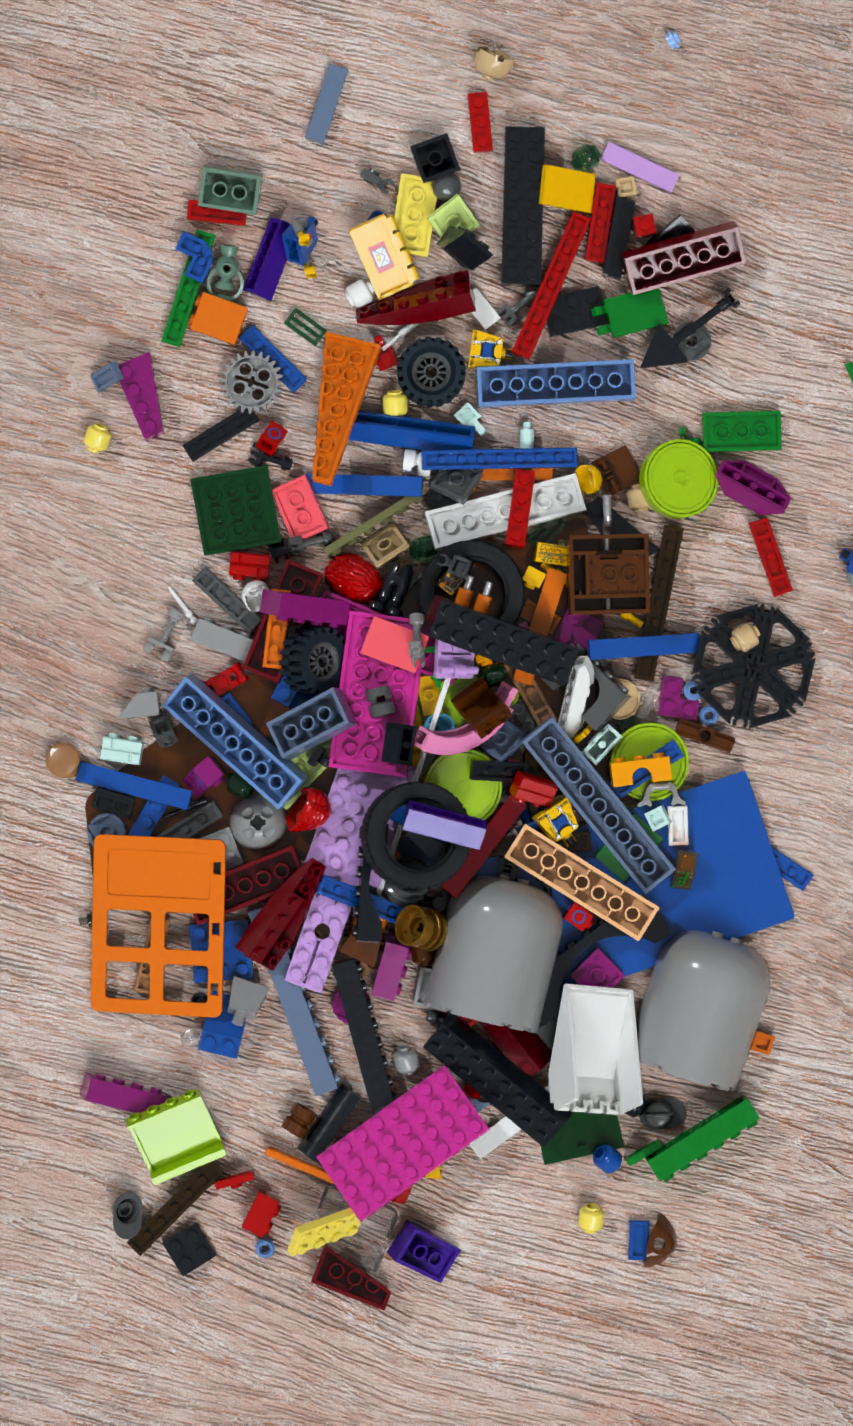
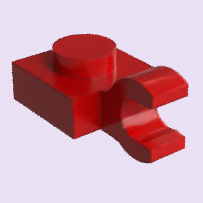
M381 335L374 337L375 344L381 345V351L376 362L379 371L381 372L398 365L392 347L390 346L383 351L384 342Z

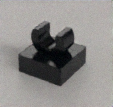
M287 538L281 539L280 543L268 545L271 558H274L276 563H279V556L284 555L286 561L289 559L290 549Z
M317 746L307 763L313 767H317L318 763L327 767L329 765V758L324 756L326 749Z
M500 857L496 876L503 874L515 880L518 866L506 858Z

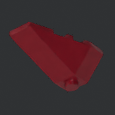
M478 1021L504 1056L530 1078L549 1063L552 1051L542 1039L526 1030L511 1029L506 1025L503 1027Z

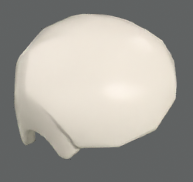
M257 580L249 582L242 590L241 599L249 611H260L263 589L270 590L265 582Z

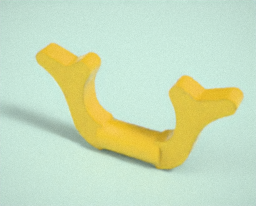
M588 725L573 738V743L575 745L579 744L593 728Z

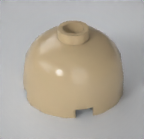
M479 45L475 53L474 62L477 70L482 73L481 77L493 81V78L506 76L510 72L515 59L497 49L487 51V46Z

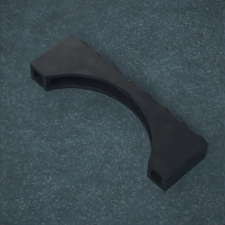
M656 913L641 938L656 944L672 931L660 915ZM602 919L597 923L599 927L594 931L590 928L581 935L583 939L578 943L574 940L566 946L567 951L563 954L557 952L541 1016V1021L544 1025L559 1015V997L562 981L574 959L587 947L600 940L614 936L629 935Z

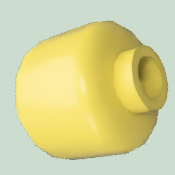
M402 390L387 391V394L382 397L383 413L391 416H402L408 412V397L402 393Z
M94 423V425L88 426L83 442L88 446L87 450L99 453V451L107 450L112 434L109 431V427L100 423Z
M587 1203L581 1207L578 1217L579 1227L588 1234H594L602 1229L604 1211L600 1208V1205Z

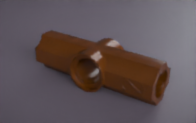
M683 718L679 719L675 729L679 736L729 754L735 742V737ZM703 730H707L710 733V738L707 741L700 739V733Z

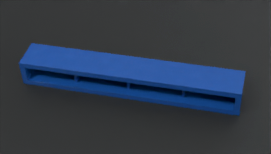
M359 411L349 440L417 450H464L473 448L475 426Z

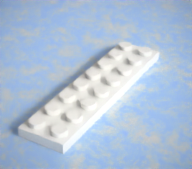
M576 473L533 484L528 526L586 512ZM513 489L469 500L464 505L457 503L426 511L425 516L435 550L443 549L459 541L478 540L507 532Z

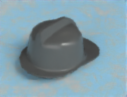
M651 1098L646 1100L647 1106L642 1115L639 1116L643 1125L650 1129H671L682 1124L685 1119L686 1110L683 1103L676 1098Z
M134 1192L123 1193L113 1202L111 1207L113 1228L120 1238L131 1239L141 1229L142 1200Z

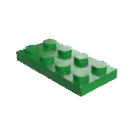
M781 411L702 413L703 448L707 452L782 450Z

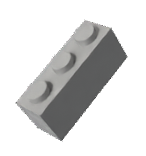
M204 616V619H198L190 640L245 662L253 643L252 635L243 631L240 634L232 632L233 627L222 624V627L215 625V620Z

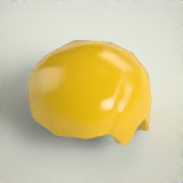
M581 465L575 470L581 493L595 494L600 490L603 479L600 470L596 466Z

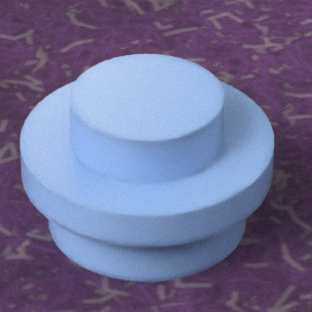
M669 30L668 34L665 35L671 49L679 48V43L681 42L679 35L676 31L673 33Z

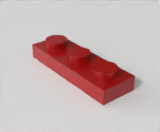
M487 92L468 93L473 153L493 151Z
M197 200L188 201L187 220L236 226L246 225V213L198 206Z

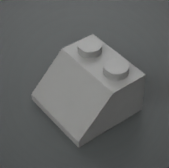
M154 688L141 689L142 693H137L120 713L119 718L129 719L161 715L159 692H155Z

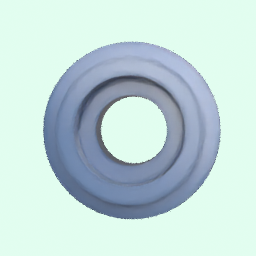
M690 681L684 686L683 692L687 699L698 700L700 698L697 693L694 695L690 693L691 687L700 686L699 682Z
M705 706L701 709L699 717L702 723L713 725L718 721L719 714L711 706ZM707 712L713 714L711 719L706 718L705 714Z
M263 1238L257 1242L256 1253L260 1257L269 1258L274 1254L275 1244L272 1240ZM264 1244L269 1246L268 1251L262 1250Z

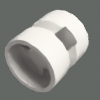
M405 449L402 474L414 475L418 473L419 476L430 477V470H422L421 452L417 453L416 450Z

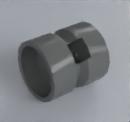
M390 685L365 691L367 702L371 703L369 707L371 718L396 713L394 702L390 701L392 697ZM383 697L384 702L377 703V698Z

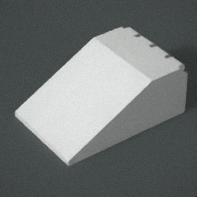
M564 984L548 1072L550 1103H554L555 1110L587 1111V1113L617 1115L618 1113L624 1114L643 1105L633 990Z

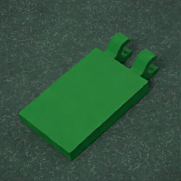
M659 288L636 295L628 293L602 300L603 306L591 309L593 317L606 314L609 324L596 328L598 336L611 333L612 339L652 329L659 324L661 326L669 324Z

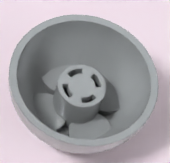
M260 793L247 795L237 802L231 812V832L236 841L249 850H269L279 844L286 834L288 827L286 824L287 813L284 807L278 810Z

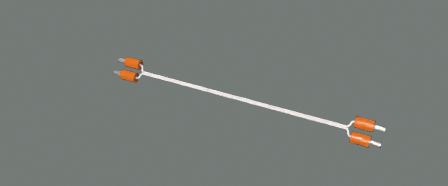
M469 575L464 587H459L455 602L469 607L474 592L470 590L474 579L473 576ZM486 581L483 593H478L474 609L488 613L492 597L489 596L493 585L492 582ZM445 678L429 727L430 730H435L451 678ZM424 750L421 752L412 782H418L427 755V752ZM400 824L397 826L389 851L392 857H394L403 826ZM382 879L380 887L376 891V895L381 897L386 882L384 879ZM353 917L350 929H352L353 925H356V917ZM379 918L382 921L381 933L383 938L388 921Z

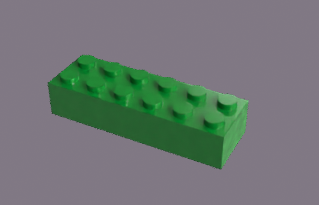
M742 1095L663 1145V1148L645 1157L659 1181L664 1180L666 1182L675 1176L674 1172L679 1169L684 1171L691 1166L690 1162L697 1159L699 1161L708 1155L707 1152L709 1150H717L722 1147L724 1141L728 1138L731 1140L735 1139L744 1128L750 1129L757 1125V1120L760 1118L746 1096Z

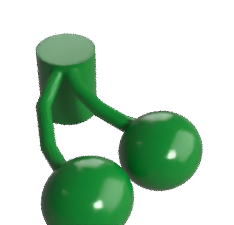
M686 426L680 427L678 430L680 439L683 436L687 440H691L699 445L701 444L699 437L691 439L685 436L688 430Z

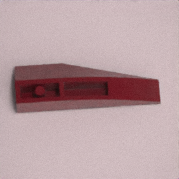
M458 271L454 274L438 276L397 292L380 301L377 300L357 308V324H419L475 312V298L469 271Z
M314 858L309 859L263 906L236 945V948L251 960L274 971L295 940L327 866Z

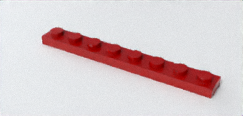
M573 211L512 349L513 354L530 360L591 218Z

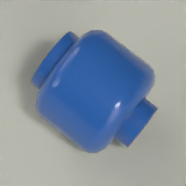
M603 1145L594 1151L593 1162L604 1173L611 1174L621 1167L622 1155L612 1146Z

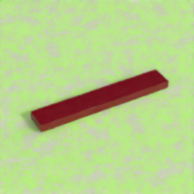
M510 794L486 825V832L480 850L470 848L471 850L468 853L465 864L462 865L456 875L442 883L440 887L454 898H457L526 808L527 804L525 802L515 801L513 799L514 796Z

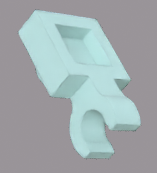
M469 402L454 414V417L462 425L475 426V431L480 437L487 432L478 422L481 415Z

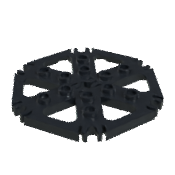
M758 604L715 616L720 623L712 618L710 621L714 624V628L710 629L708 626H704V630L709 635L701 630L691 674L699 673V675L693 676L692 680L699 679L701 681L700 686L694 687L695 690L704 689V691L697 692V694L728 724H731V718L734 717L732 721L733 726H736L737 720L740 719L743 721L742 728H746L749 721L748 729L792 716L788 713L787 709L790 713L795 714L796 711L793 709L794 703H797L800 707L803 706V702H806L816 659L808 660V658L815 655V652H806L807 646H811L812 643L803 644L805 640L810 639L778 608H776L775 616L772 615L775 610L773 606L770 608L769 613L764 612V604L760 605L759 612L757 611ZM748 615L753 618L752 626L755 625L760 632L758 637L759 644L747 652L737 651L730 640L732 631L727 627V623L732 619ZM775 623H780L794 636L795 642L792 645L768 651L773 626ZM709 642L715 643L734 662L710 669L704 668L702 661L706 645ZM755 659L758 669L752 672L748 664H751ZM794 664H801L804 671L800 688L793 690L774 670ZM739 681L734 706L732 709L726 710L712 697L711 691L715 687ZM759 686L779 705V710L776 713L762 717L754 716L753 710Z

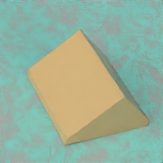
M393 522L361 543V546L377 569L410 548Z

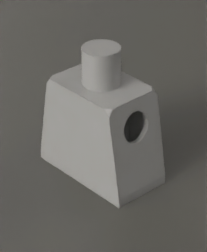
M234 976L227 1009L228 1013L234 1014L232 1023L236 1026H243L245 1018L254 1020L267 997L269 988Z

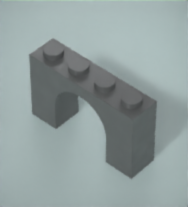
M570 643V645L579 649L577 656H588L586 653L588 650L582 644ZM596 659L591 660L594 668V676L599 683V696L581 718L595 731H601L631 696L628 694V688L622 683L618 684L614 680L615 676L609 670L604 671L600 667L601 662ZM541 678L554 691H559L563 687L560 684Z

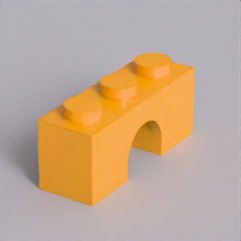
M664 752L653 753V757L645 758V755H635L632 760H625V757L613 758L614 762H609L611 784L613 787L633 785L632 776L638 768H646L650 773V780L652 782L672 780L670 756H664Z

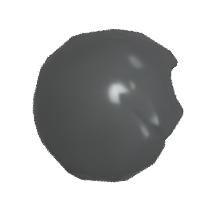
M454 173L435 179L431 184L434 195L439 200L446 202L454 195H459L461 190L460 179Z

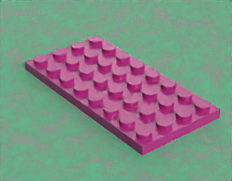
M349 611L339 689H342L357 724L332 737L329 767L407 778L409 765L382 762L381 759L387 722L414 726L422 671L421 662L415 674L360 652L374 616L413 630V627L409 624V618ZM390 685L392 692L390 701L394 702L396 713L371 718L369 711L371 703L367 702L365 691ZM383 697L377 698V703L384 702Z
M444 1065L316 1158L359 1221L362 1222L490 1129Z

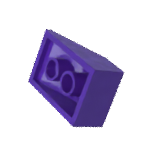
M406 1219L387 1253L395 1262L441 1283L461 1250L423 1226Z

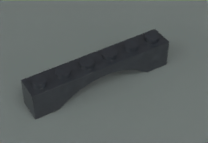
M387 824L385 830L386 845L388 844L389 824ZM361 827L359 828V838H360V839H361V836H360ZM361 844L357 852V857L360 858V866H357L356 878H359V886H355V897L358 898L357 905H354L353 917H356V925L352 927V937H355V942L380 943L382 921L374 910L369 891L372 868L366 861L367 859L363 854Z

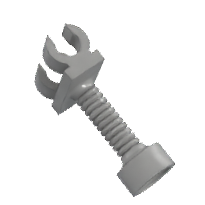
M170 608L167 614L170 620L160 639L156 640L149 637L143 650L151 654L155 644L165 648L161 660L165 662L169 661L175 649L166 645V642L172 633L171 631H173L175 622L182 621L185 615L173 608Z
M412 613L409 615V624L413 627V642H409L408 652L412 658L411 662L414 668H416L415 662L417 660H421L422 668L425 666V652L421 642L420 631L425 620V615L422 613Z

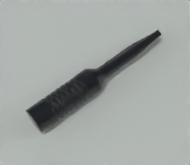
M204 796L190 802L188 810L180 808L163 816V819L207 804L206 797Z

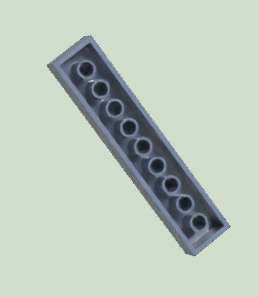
M552 716L548 717L520 740L644 894H647L676 870Z

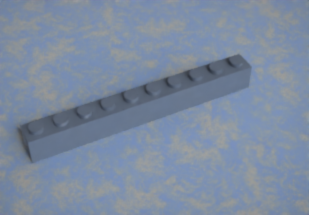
M263 906L248 911L251 923ZM289 947L274 971H269L315 1096L337 1089V1083H340L337 1071H332L331 1065L334 1063L330 1053L326 1054L324 1046H327L324 1036H319L317 1030L320 1027L316 1016L312 1017L310 1011L313 1009L310 998H305L303 992L306 991V988L284 981L291 962L290 954H293L291 947Z

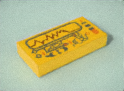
M536 542L533 561L567 566V546Z

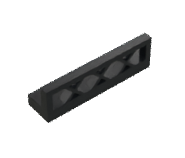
M617 196L615 200L602 276L621 280L624 266L621 252L627 250L635 202L623 200V197Z

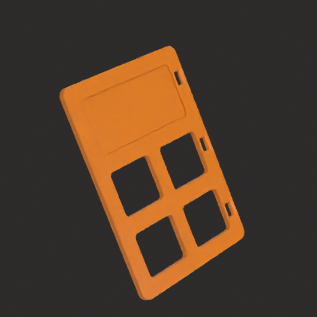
M100 834L95 837L91 1007L95 1011L213 1018L218 1017L222 1013L226 844L224 841L219 839ZM214 862H221L220 874H214ZM108 910L149 911L151 913L150 947L110 946L107 942ZM166 913L207 914L209 916L208 950L166 948ZM213 923H219V935L213 934ZM107 962L148 963L150 965L149 999L108 997L106 994ZM165 965L206 966L208 968L207 1002L165 1000ZM212 983H218V995L211 994Z

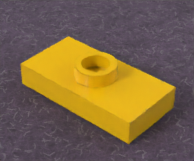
M422 676L420 678L418 695L423 717L434 714L439 699L438 688L435 681L430 678L431 676Z

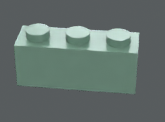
M205 164L202 171L198 206L256 215L263 173Z

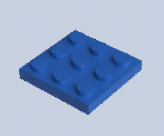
M248 919L225 921L223 981L233 980L234 976L242 979L253 978L252 960L236 948V945L249 927ZM203 923L198 926L197 924H190L191 950L207 951L209 948V923ZM213 923V934L219 935V923ZM193 965L194 983L208 982V968L206 966Z

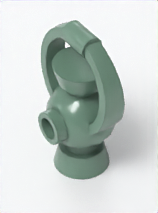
M220 244L223 256L219 257L216 261L215 267L211 269L206 279L207 290L211 295L232 301L242 293L244 277L239 270L238 261L234 258L239 246ZM229 265L230 269H225L224 266ZM214 272L221 277L217 281L215 288L222 290H234L231 278L238 274L240 288L237 293L231 297L225 294L216 295L210 285V279Z

